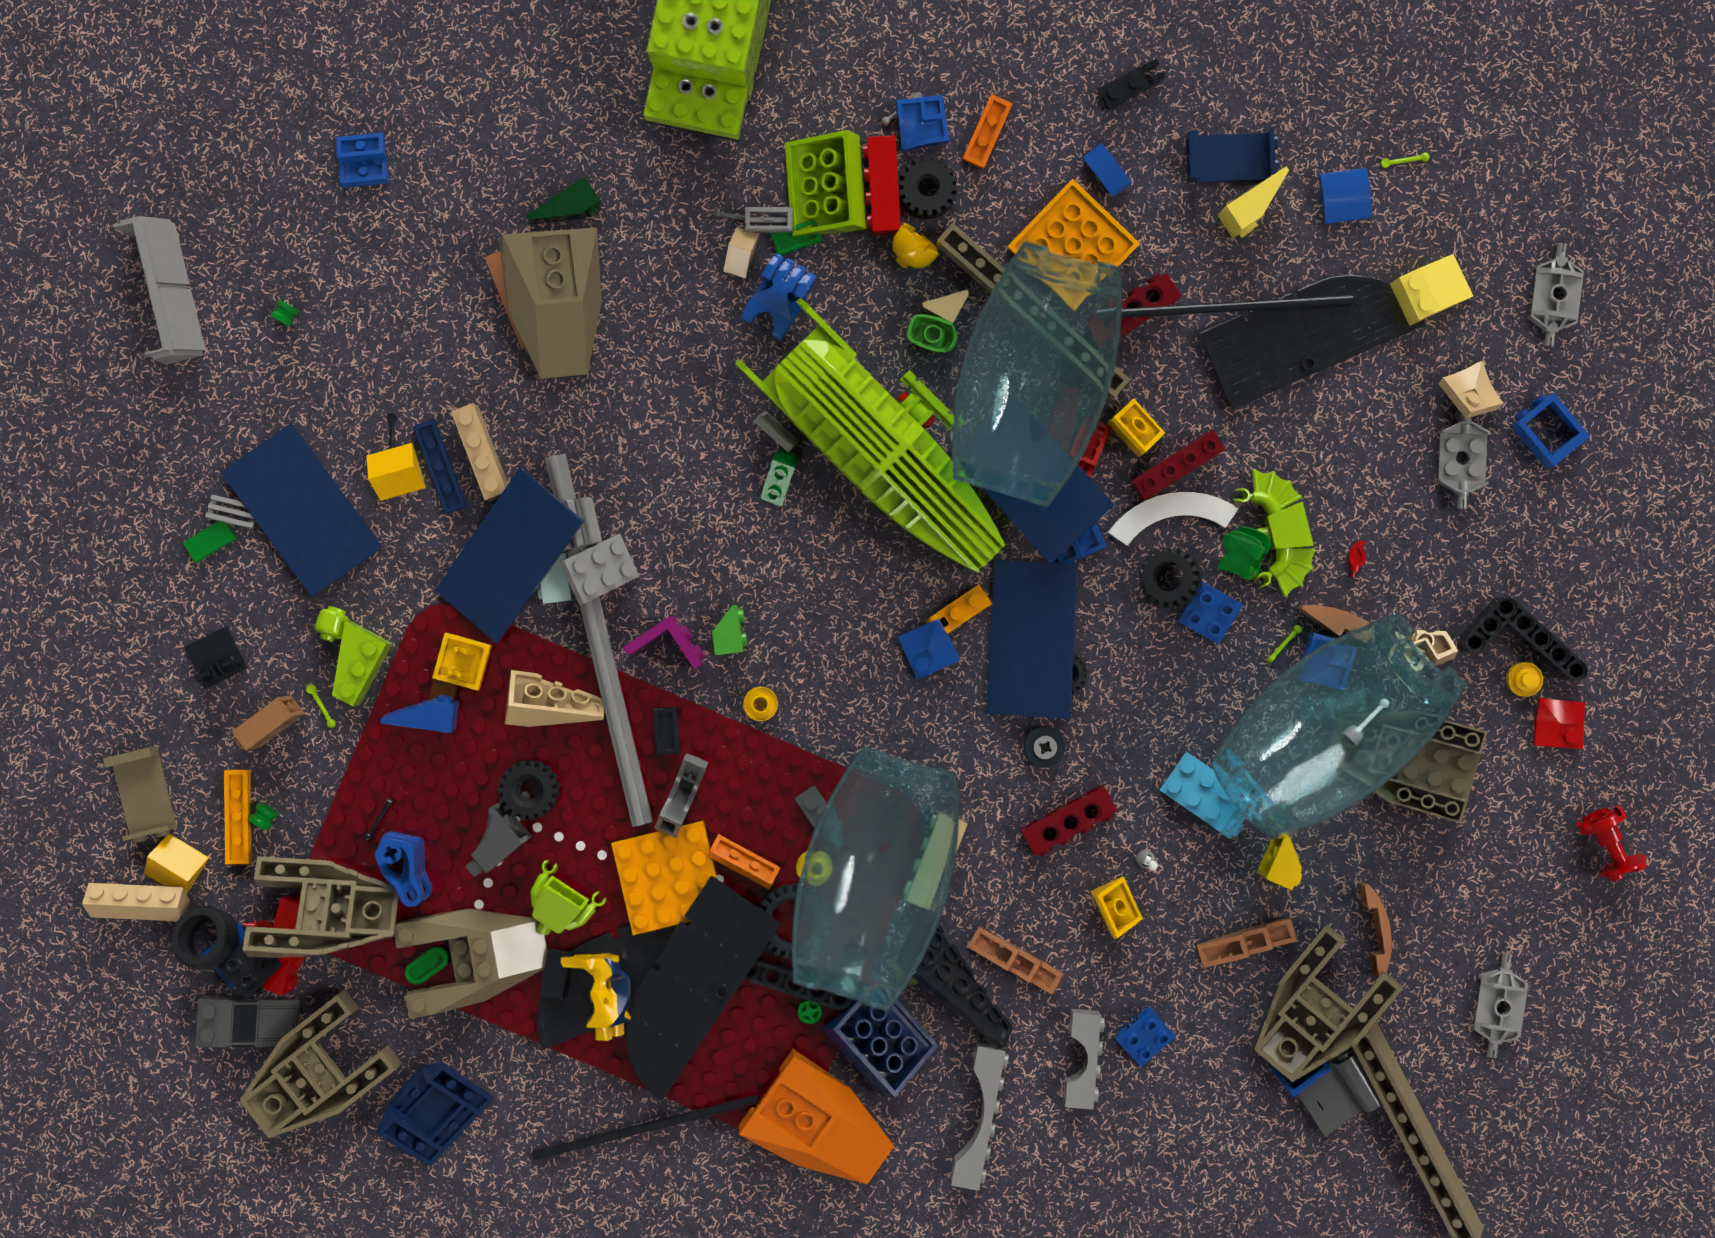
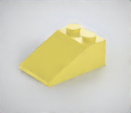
M1287 166L1226 205L1218 214V217L1232 238L1238 235L1243 238L1258 226L1257 221L1263 216L1289 171Z
M1454 254L1418 268L1390 283L1410 326L1473 297Z

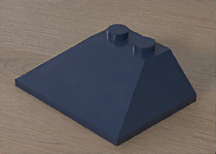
M442 1062L421 1066L389 1100L376 1133L423 1163L431 1166L488 1106L494 1097Z

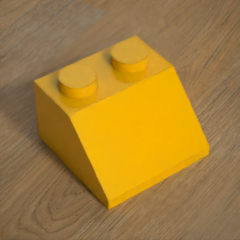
M1275 830L1256 873L1274 883L1293 890L1294 886H1298L1301 881L1302 873L1300 872L1302 867L1291 838Z

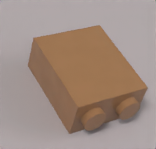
M292 695L277 697L232 731L235 736L234 740L240 748L246 751L261 748L305 715V713Z

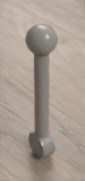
M916 92L913 98L923 97L920 92ZM896 111L889 117H883L882 124L884 126L890 125L891 120L897 116Z

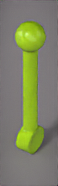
M1424 152L1419 156L1395 160L1385 158L1381 161L1380 165L1382 168H1388L1393 164L1418 160L1426 162L1429 160L1430 155Z
M1300 625L1293 627L1292 633L1266 659L1269 664L1275 660L1276 656L1296 634L1302 632V627Z
M308 685L306 688L307 693L312 694L327 720V726L334 728L336 721L331 719L316 693V686Z

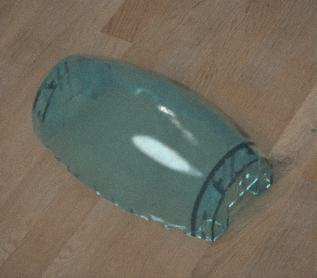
M1027 241L1023 242L1007 264L1004 273L995 284L994 290L985 303L965 353L957 386L952 429L954 480L1045 507L1051 505L1083 457L1098 426L1108 398L1116 367L1121 335L1122 287L1120 267L1096 261L1095 264L1050 252L1049 248Z
M1400 613L1372 621L1359 629L1355 628L1349 631L1348 634L1337 639L1335 638L1312 651L1270 684L1252 703L1245 714L1241 716L1235 727L1227 735L1213 759V771L1220 785L1235 806L1266 836L1278 839L1308 829L1337 816L1363 801L1389 782L1415 758L1432 739L1453 710L1467 683L1450 666L1441 672L1411 640L1416 630ZM1381 699H1387L1389 706L1383 708L1362 729L1363 739L1356 747L1349 744L1341 735L1343 731L1349 726L1358 727L1380 705Z
M863 746L856 758L846 769L829 798L816 825L805 856L794 910L792 943L793 983L864 1002V1005L887 1012L891 1009L923 959L936 931L947 899L954 870L958 840L959 793L957 773L916 764L889 756L886 752Z

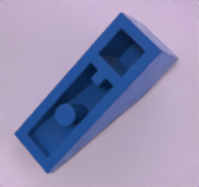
M439 695L438 698L426 700L388 713L381 718V723L452 733L457 727L459 700H452V696Z

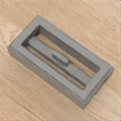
M745 207V232L792 233V207ZM750 214H788V218L750 217ZM750 223H787V226H751Z
M767 411L759 414L753 421L788 453L800 443L799 439Z
M211 495V502L205 515L207 519L254 530L256 520L251 513L216 505L219 502L247 509L243 502ZM214 510L232 515L249 518L251 520L249 523L229 517L216 515L213 513Z

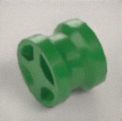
M279 299L276 310L272 311L270 316L291 327L294 316H298L300 311Z
M258 802L256 812L251 814L248 820L261 829L270 830L272 827L271 822L277 818L279 812L265 803Z
M803 999L798 1007L800 1020L807 1024H813L820 1019L822 1013L821 1004Z

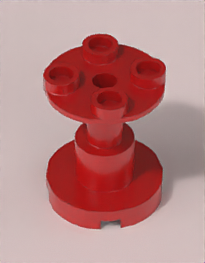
M1616 805L1612 811L1608 807L1599 809L1583 817L1584 823L1579 821L1576 823L1581 835L1594 834L1601 847L1606 846L1613 863L1605 866L1600 871V875L1604 878L1608 877L1611 882L1622 879L1625 873L1630 871L1638 872L1647 867L1645 863L1647 860L1646 855L1635 854L1627 856L1620 843L1623 836L1617 824L1626 818V814L1620 805Z

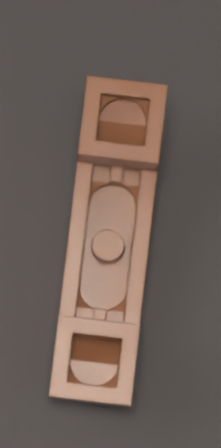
M1359 882L1362 906L1373 910L1379 950L1371 951L1370 958L1373 975L1379 978L1384 971L1387 972L1391 958L1392 937L1389 919L1380 898L1373 888L1365 882Z

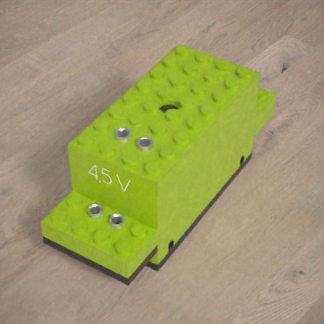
M658 0L647 48L653 72L644 110L646 122L740 142L747 104L751 103L772 0Z

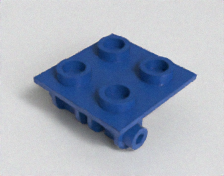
M1201 582L1203 584L1202 589L1199 588L1197 591L1200 594L1197 598H1192L1193 602L1187 605L1178 622L1220 644L1243 604L1210 585Z
M1151 1007L1144 1008L1137 1015L1138 1020L1133 1017L1132 1019L1135 1022L1133 1024L1128 1022L1127 1024L1130 1027L1125 1026L1120 1031H1117L1118 1035L1115 1036L1118 1043L1140 1067L1176 1037Z

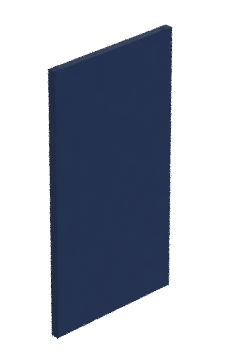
M1013 394L950 452L1050 564L1054 563L1057 558L1115 506Z
M292 423L221 471V474L311 597L317 596L319 592L383 548Z
M519 468L435 591L497 644L584 523V520L524 469Z
M994 560L986 714L1071 719L1078 563L1054 562L1050 564L1049 562Z

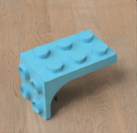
M1188 752L1184 754L1160 788L1161 792L1229 839L1233 836L1236 837L1240 833L1245 818H1249L1256 810V800L1250 794Z

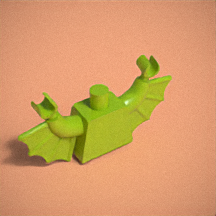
M1253 469L1254 492L1251 494L1245 488L1235 489L1234 491L1242 493V498H1234L1233 500L1235 502L1250 500L1251 503L1259 504L1263 507L1267 514L1263 518L1265 527L1256 530L1268 535L1271 541L1270 544H1272L1271 550L1276 549V560L1268 568L1269 571L1258 574V576L1253 578V581L1262 577L1264 583L1259 586V588L1269 585L1271 577L1274 576L1283 596L1288 597L1292 589L1303 586L1304 577L1313 570L1312 557L1316 552L1314 548H1298L1314 545L1303 502L1293 504L1300 500L1302 495H1299L1293 489L1290 480L1287 481L1279 478L1275 471L1262 473Z

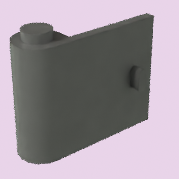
M1348 1049L1337 1055L1336 1059L1328 1064L1332 1069L1298 1094L1301 1102L1324 1137L1362 1110L1369 1112L1382 1105L1356 1053L1348 1051Z

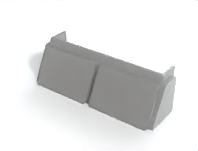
M137 216L121 220L119 224L113 225L114 228L129 236L135 235L158 327L162 349L145 352L144 355L166 365L203 356L202 351L205 350L192 292L186 286L189 285V280L175 223H171L170 219Z

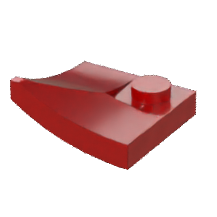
M1538 698L1532 746L1583 749L1585 702Z

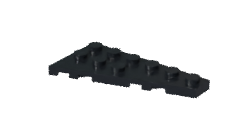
M922 909L897 964L998 1048L1005 1047L1013 1029L1012 1025L999 1007L993 1005L986 996L987 990L983 985L979 986L974 979L975 973L955 945L947 941L943 935L945 932L940 924L936 925L930 917L932 914L930 910Z

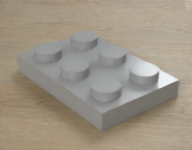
M621 534L614 535L560 561L579 605L585 604L639 577Z

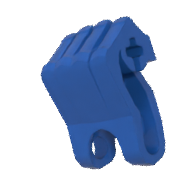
M775 253L762 273L764 280L755 295L747 303L741 319L745 323H750L754 321L759 313L765 311L771 313L775 324L772 337L780 342L786 336L801 310L796 301L801 298L806 302L813 289L816 276L811 272L805 275V267L798 264L794 268L795 262L787 258L783 262L784 257Z
M395 831L385 833L381 838L378 849L375 851L377 864L385 879L395 887L402 903L407 907L417 906L432 894L433 888L425 870L424 840L419 836ZM404 858L402 873L391 868L389 865ZM407 892H408V894L410 895V897L412 898V900H410V899L408 898Z

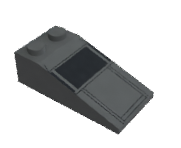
M207 993L198 999L195 1046L276 1047L282 1037L299 1025L301 999L251 996L247 1000L242 995Z

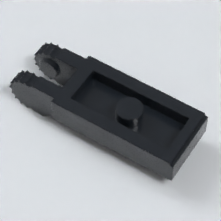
M1157 59L1142 67L1139 66L1098 88V92L1108 111L1149 90L1151 86L1166 78L1164 72L1156 74L1149 80L1144 75V73L1154 70L1159 65Z

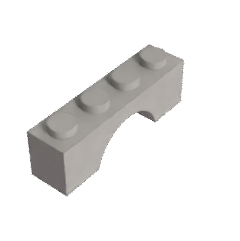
M1070 1009L1069 1034L1084 1046L1085 1060L1083 1066L1076 1074L1064 1080L1063 1104L1065 1107L1093 1110L1094 1102H1098L1099 1090L1095 1088L1096 1079H1100L1101 1067L1097 1065L1098 1056L1102 1055L1103 1049L1099 1036L1100 1032H1104L1105 1025L1104 1018H1101L1099 1011Z

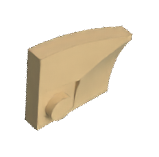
M1482 361L1458 373L1443 377L1438 383L1465 418L1498 410L1503 405L1502 400L1497 395L1488 378Z

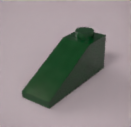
M583 177L527 214L526 217L531 224L581 219L586 216L590 218L600 212V207L603 204L586 178Z

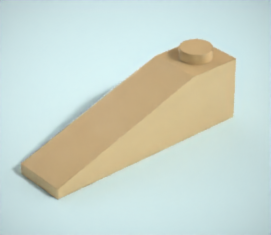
M511 670L505 724L532 727L603 720L602 698L579 689L573 691L562 687L563 683L558 681L551 683L543 680L542 675Z

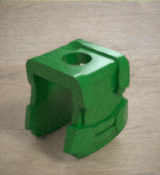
M1240 526L1236 531H1230L1229 534H1224L1223 547H1225L1224 557L1219 562L1218 569L1241 576L1248 581L1255 578L1260 572L1261 560L1264 554H1267L1272 546L1270 544V537L1259 530Z

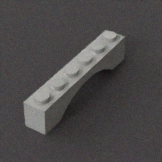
M976 1041L972 1066L982 1088V1114L972 1138L954 1156L950 1176L951 1186L979 1191L980 1183H985L986 1169H983L985 1160L989 1161L991 1146H988L989 1137L993 1138L995 1132V1123H992L993 1115L998 1114L1000 1100L996 1099L998 1091L1002 1092L1004 1077H1001L1002 1068H1007L1009 1055L1005 1054L1004 1047L998 1048L993 1044Z

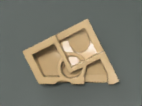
M1397 629L1393 632L1401 655L1412 676L1454 659L1458 652L1446 631L1429 633L1425 630H1416L1415 633H1401V629Z

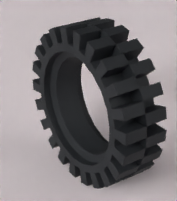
M792 883V885L783 884L779 888L776 887L765 896L759 907L770 916H772L773 911L779 904L787 900L802 901L812 909L816 922L813 932L809 937L799 942H788L781 939L775 933L767 944L766 948L769 951L772 950L775 952V955H782L785 959H789V957L799 959L802 956L805 958L810 953L816 952L818 947L822 946L829 932L830 914L827 904L824 902L823 897L816 893V890L810 889L804 884L797 885L798 883Z

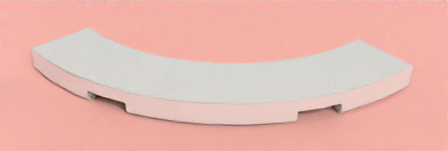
M1196 492L1168 493L1156 496L1133 507L1117 520L1107 533L1128 546L1132 539L1147 526L1159 520L1175 516L1200 517L1226 528L1239 508L1218 497Z

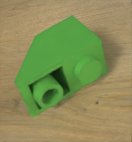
M732 605L712 631L715 655L744 652V647L748 646L746 632L742 633L741 623H745L744 611L739 609L738 605Z

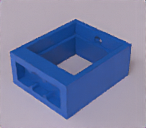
M1543 393L1532 401L1534 406L1528 411L1525 408L1514 416L1516 421L1510 426L1544 467L1549 468L1558 464L1588 439L1590 435L1555 393L1546 396ZM1548 405L1551 406L1573 433L1551 452L1548 451L1526 424Z

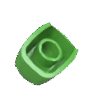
M917 314L911 318L908 325L907 340L923 349L936 353H947L956 344V329L951 322L943 318Z

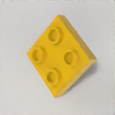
M444 633L432 678L479 691L492 645Z

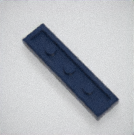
M436 419L413 426L414 434L445 515L468 507Z

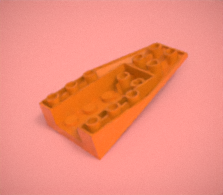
M792 1049L779 1067L780 1074L756 1108L753 1106L750 1108L738 1125L739 1135L797 1166L868 1184L894 1148V1144L848 1085Z

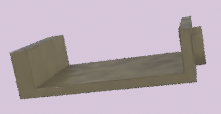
M157 746L103 758L105 768L113 766L129 835L122 836L123 841L132 839L133 843L147 840L146 835L154 833L156 838L169 835L170 829L177 828Z

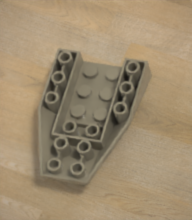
M597 228L502 234L499 238L507 309L540 379L587 375L602 304Z
M1419 712L1378 713L1362 729L1363 739L1354 747L1341 734L1349 726L1358 727L1371 713L1338 715L1326 756L1327 761L1390 803L1461 824L1487 731ZM1375 730H1382L1381 735H1378ZM1374 732V739L1368 740V736ZM1385 732H1387L1390 736L1388 739H1385L1384 737ZM1367 742L1373 743L1377 748L1376 752L1370 750ZM1387 742L1389 749L1384 753H1379L1380 748H1383Z

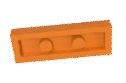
M991 94L962 161L984 170L1013 103Z
M719 834L707 854L713 860L767 889H770L780 870V867Z

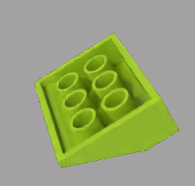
M843 130L786 142L785 154L789 207L793 209L792 227L795 228L797 224L811 219L815 220L818 226L813 227L811 224L798 230L795 228L792 231V236L847 233L867 229L860 135L849 130Z

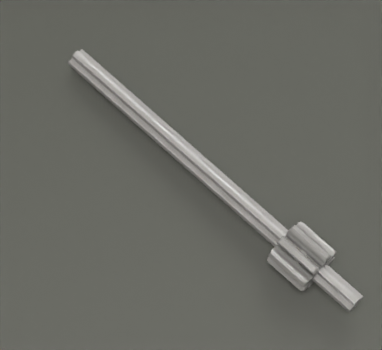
M560 454L545 458L553 495L584 520V523L563 551H567L568 557L602 542L593 500L590 497L576 499L566 454ZM599 596L580 605L631 823L632 826H639L653 822Z

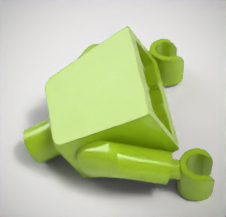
M549 860L543 862V873L539 874L530 891L531 904L534 908L532 916L540 922L537 930L543 935H548L551 930L560 934L564 929L572 930L583 926L596 912L595 908L602 906L606 901V897L601 903L594 901V897L599 893L597 891L592 895V902L587 904L589 899L554 876L548 878L550 874L555 873L558 869V864L556 863L553 869L548 871L546 866Z

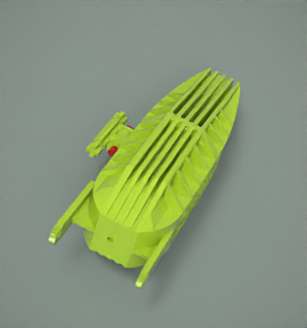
M799 298L796 301L797 305L818 326L763 381L740 359L735 364L880 510L931 548L960 565L979 572V569L984 567L1005 544L990 515L966 478L945 451L925 430L935 421V417L939 421L942 419V424L949 431L959 420L953 413H948L950 410L920 380L917 381V377L910 370L902 376L900 381L906 387L909 386L912 393L908 396L903 392L898 397L902 402L899 404L855 359L857 354L803 299Z

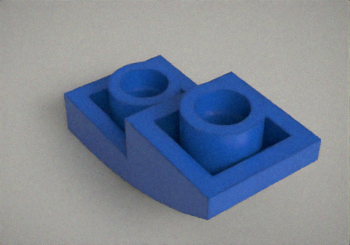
M1102 143L1083 157L1085 163L1112 197H1115L1132 184L1131 180Z

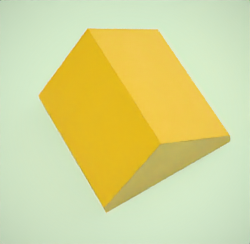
M1132 399L1107 422L1137 457L1147 452L1165 434L1161 427L1135 399Z
M413 443L367 455L368 480L380 501L426 488Z
M169 834L147 856L144 874L163 886L183 887L186 894H188L209 857Z
M1124 876L1090 891L1107 929L1114 939L1119 938L1143 919Z

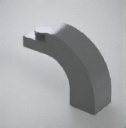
M686 753L675 783L654 829L672 837H677L700 787L708 762Z

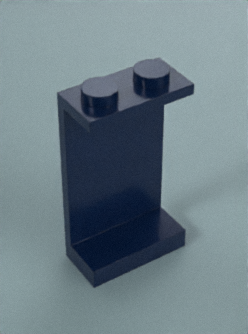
M1269 128L1266 133L1199 135V130L1189 131L1185 136L1187 183L1260 181L1268 179L1279 171V160L1275 159V150L1278 148V136L1274 135V128Z

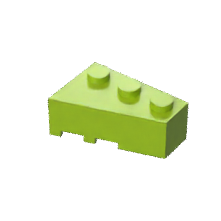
M345 621L332 695L351 706L360 705L393 643L352 621Z

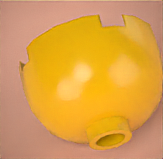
M903 223L896 232L892 244L893 251L898 256L895 259L896 262L904 268L910 266L914 269H922L929 266L939 255L937 247L923 234L921 236L914 232L915 228L913 226Z

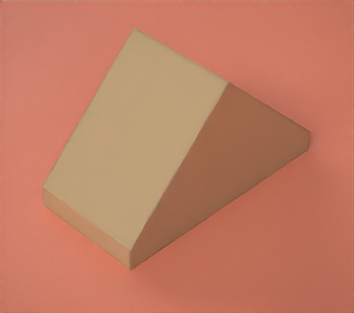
M736 228L728 245L723 272L746 279L760 235L759 233L745 232L743 228Z
M968 290L923 302L922 310L931 316L943 318L954 324L968 298Z

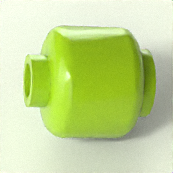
M328 606V609L320 611L314 627L315 631L320 633V639L332 643L334 639H342L344 622L349 621L346 611L332 606Z

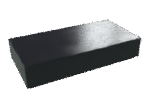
M677 707L653 708L656 755L681 754Z
M548 948L540 996L565 999L570 968L562 966L561 958L571 957L573 952Z

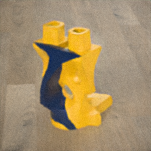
M611 953L576 954L571 957H562L561 964L563 967L584 969L594 977L590 998L594 1004L595 1012L586 1026L587 1028H595V1040L608 1041L612 1039V1036L624 1035V1023L631 1020L626 1010L630 1000L631 987L630 977L620 968L619 955Z

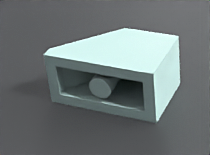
M567 553L560 555L541 582V585L537 588L538 597L543 599L544 604L574 600V592L560 564V561L568 558Z

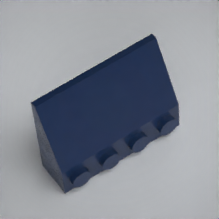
M876 978L857 994L847 1008L839 1010L822 1029L882 1097L895 1098L939 1046L879 978Z

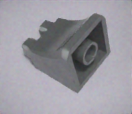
M498 802L488 809V823L485 834L477 849L471 854L474 859L466 865V868L474 877L482 871L487 873L532 837L517 817L514 818L510 815V811L504 810L503 807L505 805L503 802Z

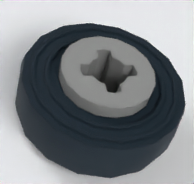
M1039 726L1032 729L1027 734L1023 743L1027 760L1040 768H1050L1058 764L1066 751L1065 740L1062 734L1049 726Z

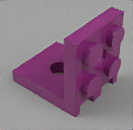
M669 616L623 647L627 655H634L669 631L694 669L706 663L703 659L706 657V654L700 645L695 646L691 641L693 637L691 631L686 625L681 626L675 616Z

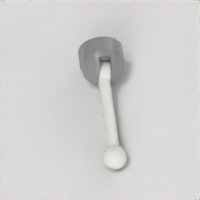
M1381 699L1380 705L1358 727L1349 726L1341 734L1342 737L1349 744L1356 747L1363 739L1362 729L1383 708L1389 706L1387 699Z
M1141 850L1136 855L1138 866L1143 869H1157L1158 864L1155 862V856L1151 851Z

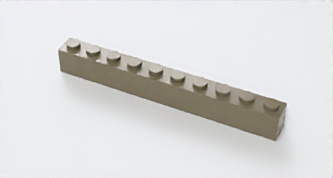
M954 223L937 240L936 246L1111 401L1130 381L1123 372Z
M1376 1021L1363 1038L1352 1047L1451 1237L1481 1238L1484 1226Z

